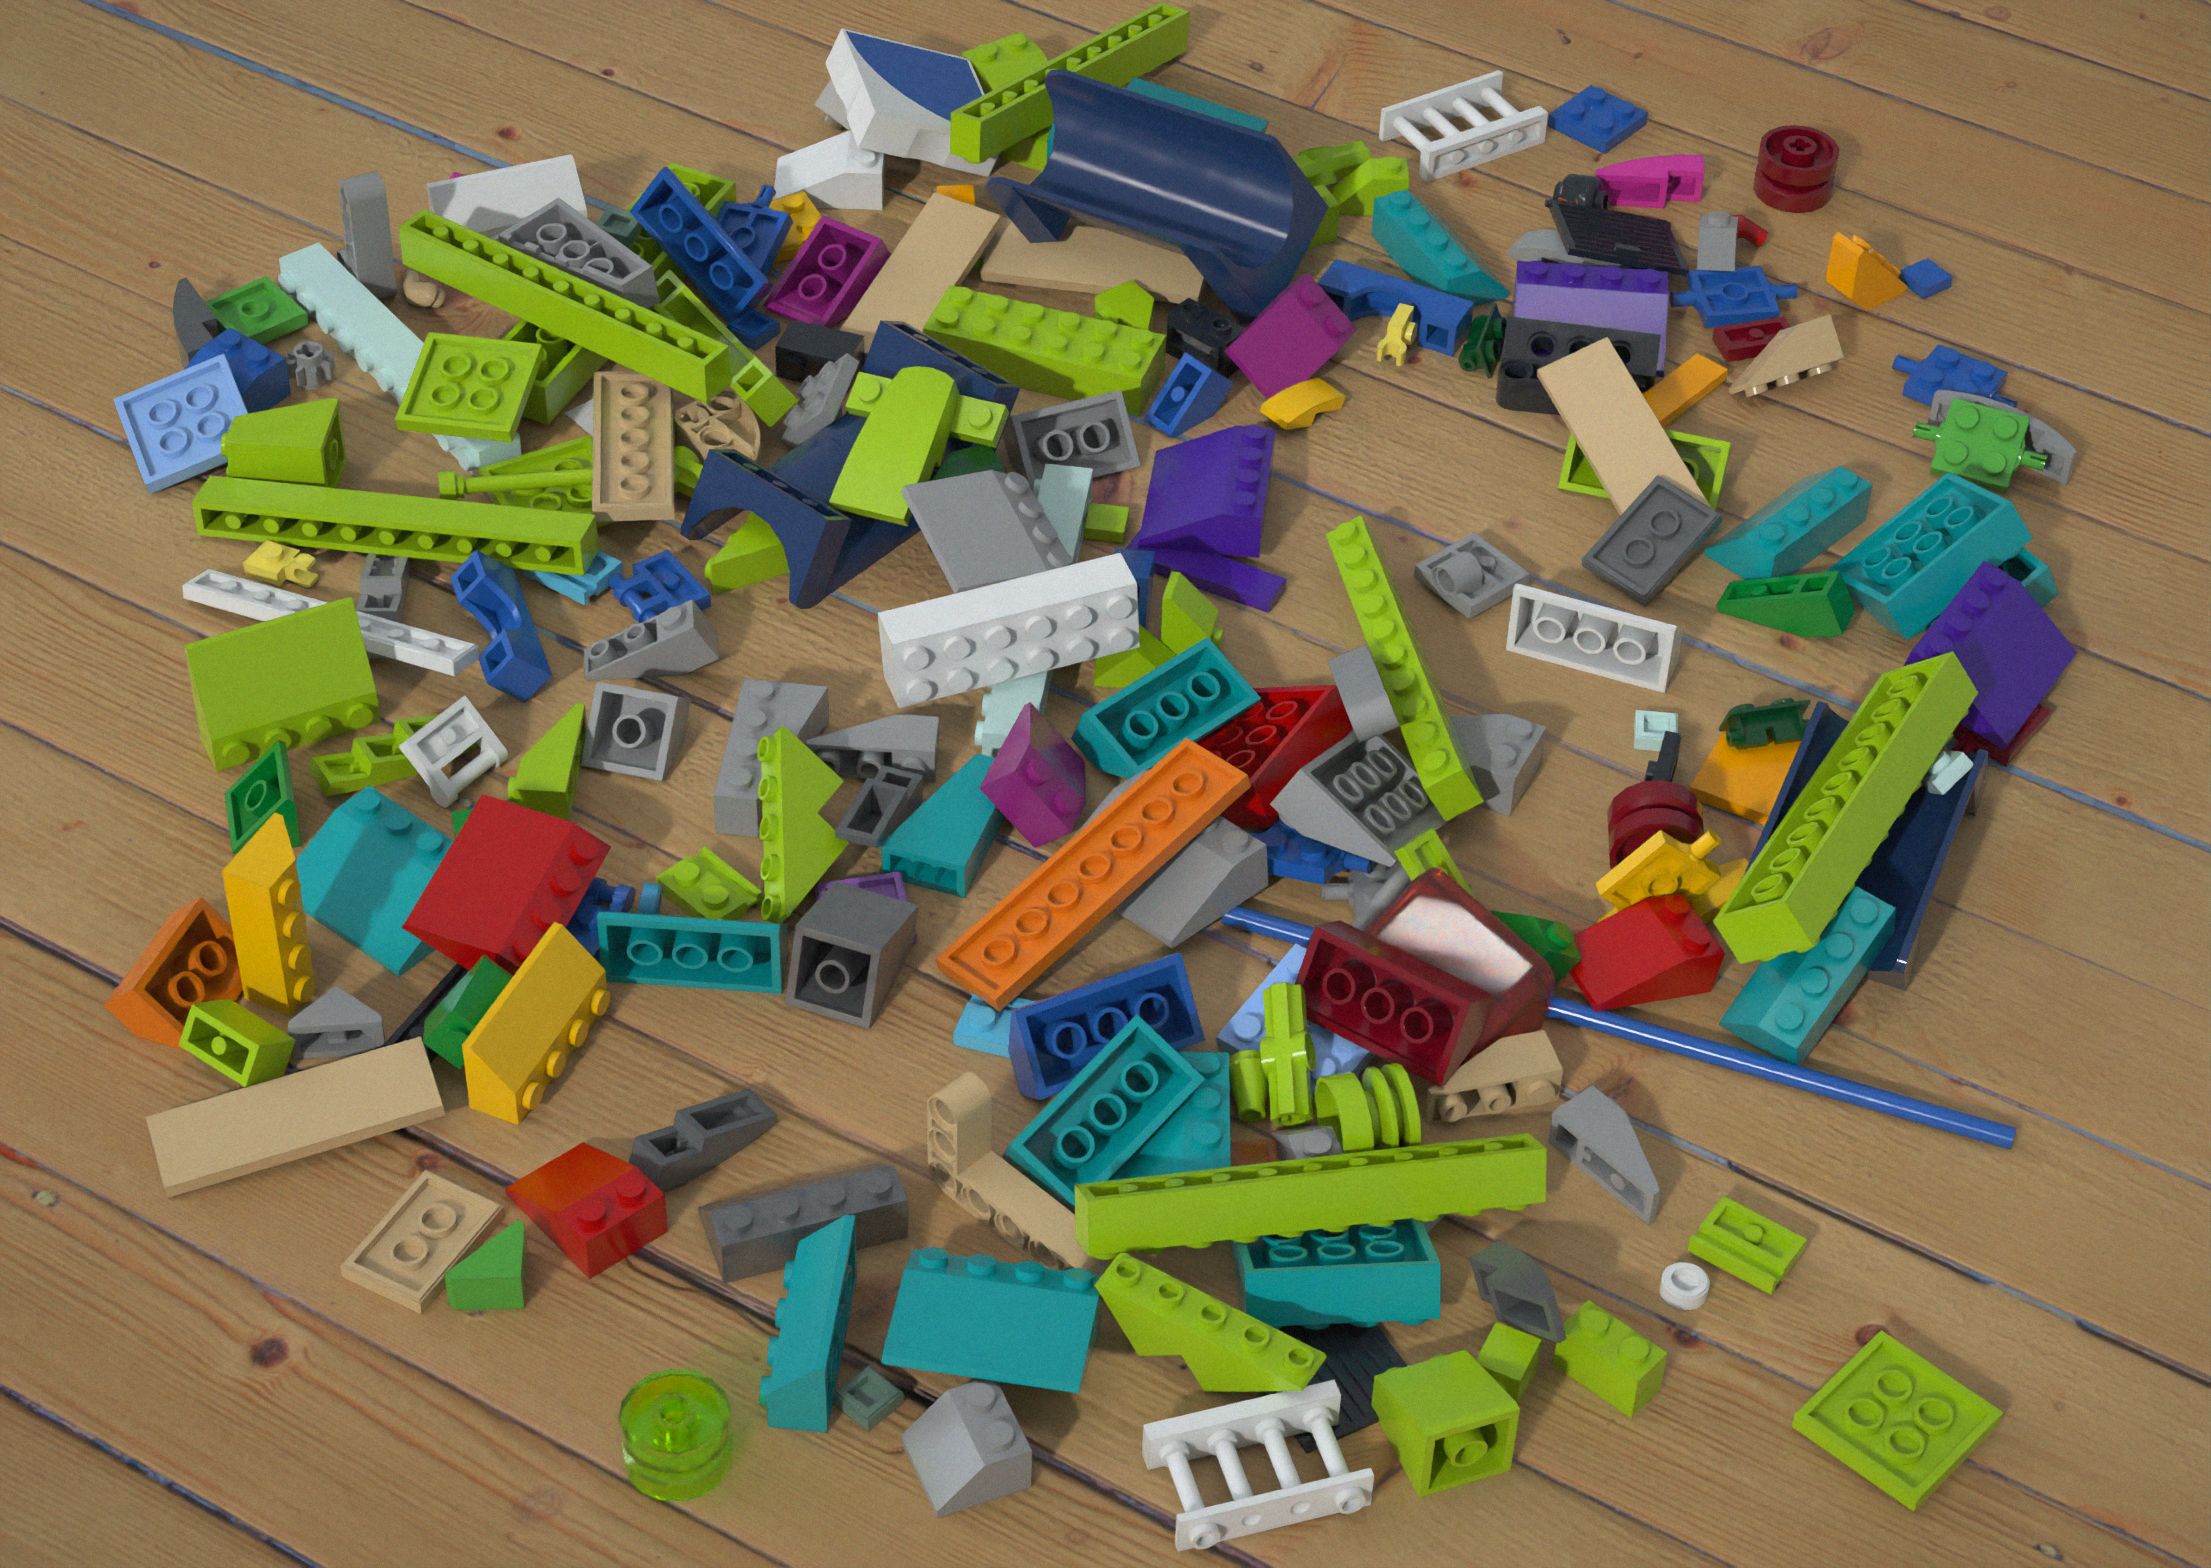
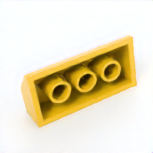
M274 813L222 870L244 999L291 1017L301 1004L309 1001L314 994L316 979L313 972L311 947L308 941L306 915L303 909L301 883L298 878L296 859L283 815Z
M554 922L462 1044L470 1108L516 1125H520L530 1110H535L538 1107L545 1088L553 1078L556 1079L561 1075L566 1059L575 1047H580L584 1043L589 1027L597 1016L601 1017L604 1015L610 1003L611 994L607 990L606 970L562 924Z

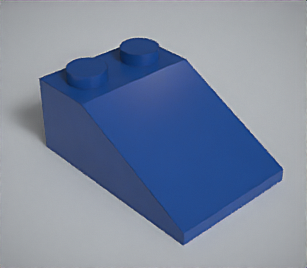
M231 327L204 344L185 367L187 369L224 353L248 413L269 410L291 395L286 358Z

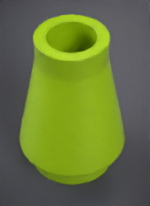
M1244 1050L1237 1052L1230 1058L1229 1084L1238 1109V1118L1244 1122H1258L1266 1116L1265 1106L1269 1081L1264 1073L1259 1051Z

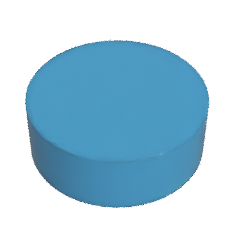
M644 883L638 913L659 915L663 894L661 884Z

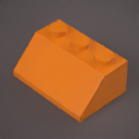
M202 897L173 912L103 1006L137 1037L186 1051L178 1045L191 1005L228 998L235 1002L243 991L231 924Z

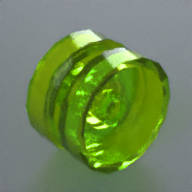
M669 1369L650 1374L631 1387L621 1401L618 1419L620 1437L622 1439V1462L628 1479L642 1493L663 1501H686L701 1497L720 1485L731 1469L733 1457L731 1407L725 1391L708 1376L693 1370Z

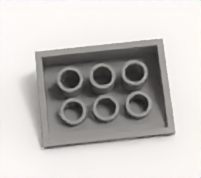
M988 470L905 485L901 491L955 594L1073 564L1071 556L1066 552L1058 538L1057 531L1052 527L1045 515L1043 506L1038 502L1031 490L1030 483L1018 473L1009 472L1007 474Z
M1355 732L1351 733L1302 767L1270 803L1278 812L1280 819L1290 828L1296 829L1301 835L1388 867H1392L1399 861L1394 851L1422 832L1432 827L1437 832L1449 822L1443 819L1424 791L1415 766L1382 734L1359 743Z
M1142 770L1115 787L1078 832L1147 773L1148 770ZM1219 815L1121 902L1114 911L1173 949L1268 886L1267 845Z

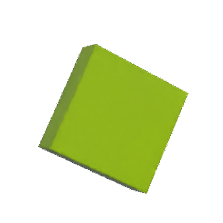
M1090 503L1084 526V539L1124 543L1130 507Z

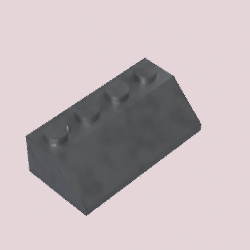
M883 1162L698 1207V1215L723 1284L785 1269L787 1260L795 1261L797 1246L800 1240L844 1215L856 1216V1250L909 1237L907 1196L894 1165Z

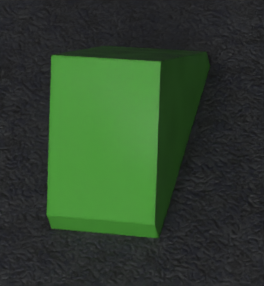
M519 1219L444 1274L450 1307L454 1310L525 1308L528 1249L525 1224Z

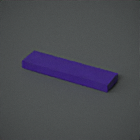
M1140 531L1125 548L1155 551L1154 573L1170 578L1172 571L1180 572L1196 588L1267 613L1271 611L1286 590V578L1217 554L1138 546Z

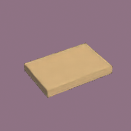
M425 1170L340 1266L341 1275L351 1282L422 1315L446 1287L444 1274L475 1252L505 1218L504 1206Z

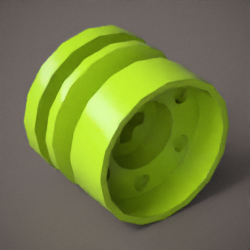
M1386 1064L1381 1071L1376 1067L1366 1068L1363 1072L1362 1083L1350 1071L1320 1076L1316 1081L1314 1094L1317 1124L1333 1128L1344 1154L1421 1145V1123L1418 1104L1409 1076L1401 1064Z

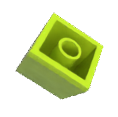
M339 398L322 399L234 416L229 431L224 432L221 438L222 456H227L228 461L226 477L338 488L347 462Z
M1466 1349L1448 1355L1439 1354L1427 1361L1407 1367H1394L1374 1376L1371 1405L1374 1411H1376L1379 1423L1418 1498L1511 1471L1520 1408L1516 1401Z

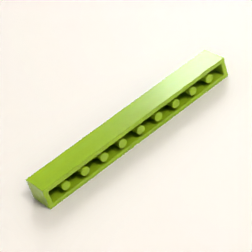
M1160 2L952 111L950 153L964 158L968 163L980 164L988 158L1006 151L1012 145L1028 139L1034 133L1050 127L1054 122L1053 106L1044 79L1051 70L1065 69L1091 79L1121 87L1126 83H1130L1133 77L1137 78L1147 72H1151L1161 64L1171 61L1174 57L1187 51L1190 11Z
M422 209L399 226L402 262L405 266L706 404L731 384L729 346L429 210Z
M212 475L209 476L192 500L197 533L200 536L257 542L269 540L285 545L464 563L478 550L510 568L580 576L586 574L599 551L596 515Z
M1359 515L1349 522L1340 524L1336 529L1325 535L1423 789L1447 822L1481 804L1484 800L1383 549L1362 516Z
M1530 1133L1075 1184V1239L1088 1256L1108 1260L1116 1258L1122 1252L1140 1251L1145 1254H1158L1166 1251L1167 1247L1185 1245L1190 1248L1200 1249L1212 1246L1215 1241L1223 1240L1251 1243L1257 1241L1259 1236L1277 1234L1282 1237L1293 1238L1302 1236L1305 1231L1323 1229L1329 1232H1343L1350 1229V1225L1367 1223L1372 1226L1386 1227L1393 1225L1395 1220L1413 1218L1418 1221H1434L1439 1219L1442 1214L1451 1213L1477 1216L1483 1214L1485 1209L1501 1207L1506 1210L1520 1211L1527 1209L1529 1204L1546 1202L1547 1148Z

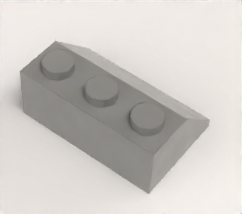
M1121 390L1010 416L1002 435L1009 462L1016 473L1028 480L1032 491L1035 479H1042L1045 464L1092 468L1093 478L1141 466Z

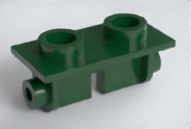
M1496 303L1492 304L1489 315H1480L1473 319L1466 338L1467 343L1464 344L1458 358L1459 364L1464 371L1470 372L1484 369L1488 379L1492 378L1496 364L1501 359L1507 320L1505 317H1501Z
M1783 698L1772 702L1770 705L1754 707L1753 704H1741L1728 711L1718 729L1719 732L1726 731L1728 746H1735L1737 750L1767 746L1769 741L1766 731L1771 730L1775 745L1800 742L1809 723V719L1803 720L1802 715L1810 705V700L1794 702L1792 698Z

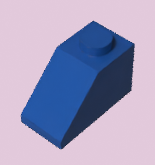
M1185 352L1147 411L1144 419L1172 438H1175L1214 416L1234 382Z

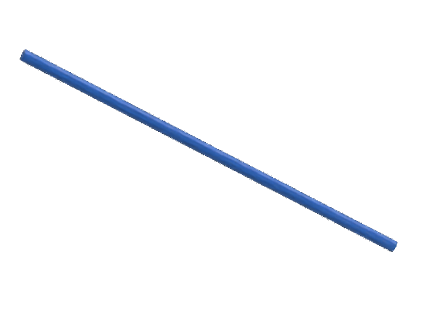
M1239 905L1222 916V924L1294 945L1296 943L1305 948H1308L1315 928ZM1417 957L1494 995L1493 1002L2011 1150L2016 1132V1127L1610 1011L1602 1010L1595 1012L1592 1006Z

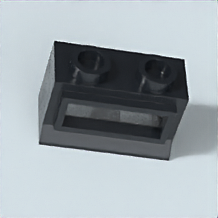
M1187 298L1168 311L1165 353L1180 360L1186 352L1229 378L1240 368L1226 354L1225 350L1246 328L1199 302Z

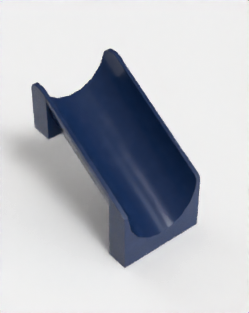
M1055 69L1047 73L1044 83L1053 106L1055 132L1052 152L1045 168L1029 185L1004 177L988 178L984 186L990 196L1030 243L1057 242L1069 219L1072 218L1187 256L1241 324L1252 323L1277 295L1288 287L1329 208L1279 140L1269 134L1232 124L1065 69Z
M880 320L861 372L894 379L902 368L914 366L930 367L945 372L955 381L960 395L1006 405L1009 415L1000 436V442L1020 387L904 321ZM846 411L845 415L766 468L735 449H709L684 517L680 534L688 540H700L744 510L754 512L771 526L784 547L790 570V603L799 609H809L913 537L921 529L913 514L908 526L832 508L829 500L862 427L868 419L849 414ZM948 437L940 467L951 452L981 444ZM998 442L996 448L992 447V449H993V451H994L995 453H996V450H997V448H998L999 442ZM934 466L930 481L933 479V477L940 469V467Z
M1818 701L1802 741L1745 873L1849 723V721L1830 709L1828 703ZM1979 749L1974 754H1965L1973 762L1972 768L1944 795L1929 793L1921 784L1920 788L1911 795L1906 803L1905 811L1892 824L1888 831V837L1877 847L1872 855L1871 863L1862 870L1855 881V886L1896 908L1895 932L1863 978L1906 991L1920 950L1918 929L1964 813L1976 816L1989 777L1987 750Z

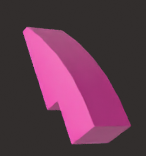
M1668 155L1640 158L1595 170V177L1602 180L1605 191L1609 192V205L1664 208L1665 200L1700 202L1704 179L1703 155Z

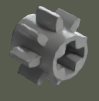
M305 341L296 345L293 351L288 352L289 361L286 362L288 378H296L297 386L307 390H314L323 387L327 380L333 379L332 370L335 369L333 352L324 353L323 345L314 341Z

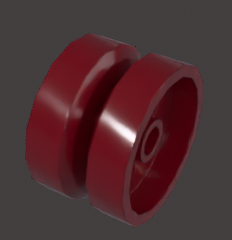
M1780 126L1769 130L1761 138L1758 164L1753 184V190L1757 198L1767 206L1785 212L1805 213L1823 208L1831 200L1834 174L1836 173L1840 149L1835 140L1822 131L1806 126Z
M1659 780L1643 781L1629 786L1615 796L1607 810L1610 868L1616 867L1660 830L1681 843L1692 844L1704 834L1702 804L1696 795L1680 784Z

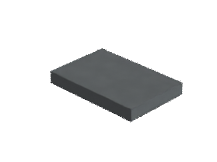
M1657 475L1581 559L1582 566L1646 607L1722 523L1721 514Z

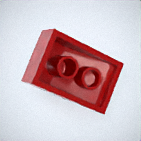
M1680 893L1644 899L1575 934L1574 943L1582 959L1569 973L1596 1012L1709 993L1716 980L1725 952L1685 895Z
M584 1142L505 1188L506 1195L589 1280L668 1232L665 1194L637 1166Z

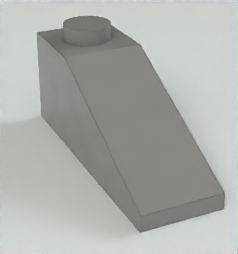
M1591 1085L1553 1111L1548 1143L1649 1226L1656 1219L1661 1189L1626 1112L1614 1099L1607 1097Z

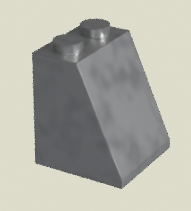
M835 881L795 926L785 1004L870 1029L913 945L919 905Z

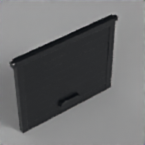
M1546 199L1545 207H1548L1568 255L1643 269H1654L1681 276L1688 275L1689 268L1670 229L1671 223L1667 222V220Z
M1350 1323L1330 1324L1329 1327L1319 1330L1307 1329L1302 1325L1282 1326L1279 1329L1283 1333L1325 1353L1327 1356L1307 1386L1335 1379L1341 1394L1338 1425L1331 1426L1336 1440L1379 1422V1417L1371 1405L1374 1376L1382 1374L1388 1369L1394 1367L1403 1368L1407 1367V1365L1377 1325L1357 1327ZM1265 1391L1263 1394L1266 1396L1283 1391ZM1305 1432L1293 1435L1306 1454L1318 1449L1312 1433Z

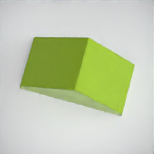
M1139 624V648L1096 658L1094 686L1125 688L1177 655Z

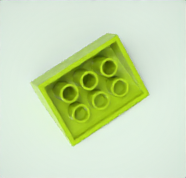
M351 596L184 645L200 738L216 772L258 760L278 740L286 743L288 751L381 722L377 691L354 601Z

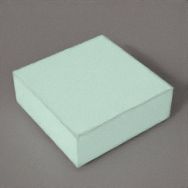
M1636 710L1634 718V749L1660 751L1665 731L1678 733V714Z

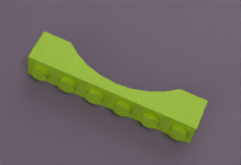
M670 269L656 282L660 302L652 307L661 316L729 346L731 384L729 386L770 428L798 402L796 397L726 328Z

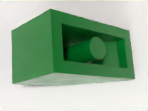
M1493 910L1486 915L1516 985L1549 992L1582 959L1574 943V935L1566 924L1535 916Z
M483 955L427 1016L424 1024L423 1043L460 1069L464 1065L462 1044L513 976L486 955Z

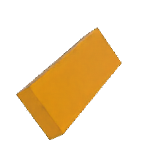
M1697 353L1642 395L1662 428H1664L1726 381L1728 369Z

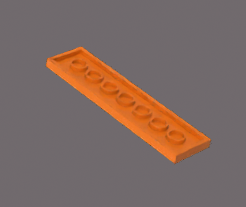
M1185 738L935 959L939 970L1000 1012L1251 787L1248 775L1190 739Z

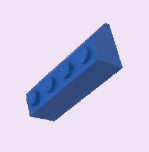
M667 166L660 170L631 208L630 213L728 323H731L750 308L754 309L775 286L689 188Z
M1177 952L1012 1010L1008 1052L1020 1094L1041 1100L1060 1093L1136 1014L1175 1051L1205 1041L1181 953Z

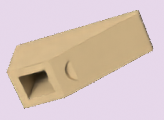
M1831 314L1780 330L1728 389L1729 394L1744 390L1747 398L1768 391L1767 383L1776 380L1778 387L1799 381V372L1808 370L1811 377L1832 370L1830 362L1842 359L1844 356Z
M1541 1030L1500 1038L1459 1067L1445 1086L1439 1087L1434 1085L1428 1092L1425 1117L1427 1125L1454 1122L1463 1118L1490 1113L1497 1114L1506 1110L1533 1105L1539 1106L1559 1101L1563 1068L1546 1031Z

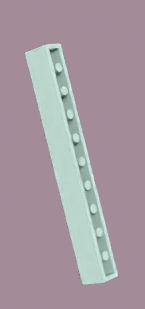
M319 242L279 258L281 274L278 275V283L280 288L288 296H291L307 312V315L309 314L318 323L320 329L325 334L329 333L337 341L344 353L348 352L357 361L363 372L370 373L377 380L379 387L384 392L388 391L400 406L424 343ZM517 432L512 443L432 434L438 440L441 448L446 452L449 451L459 461L463 470L466 472L470 471L475 477H478V468L522 455L520 435Z
M1045 464L1042 479H1035L1033 493L1038 502L1043 506L1045 515L1052 527L1057 531L1058 538L1066 552L1071 556L1073 564H1076L1079 561L1084 538V526L1089 505L1092 502L1093 469ZM1054 669L988 686L989 689H992V692H984L981 712L982 717H985V721L978 720L975 731V745L982 746V755L996 758L1025 704L1031 702L1044 716Z

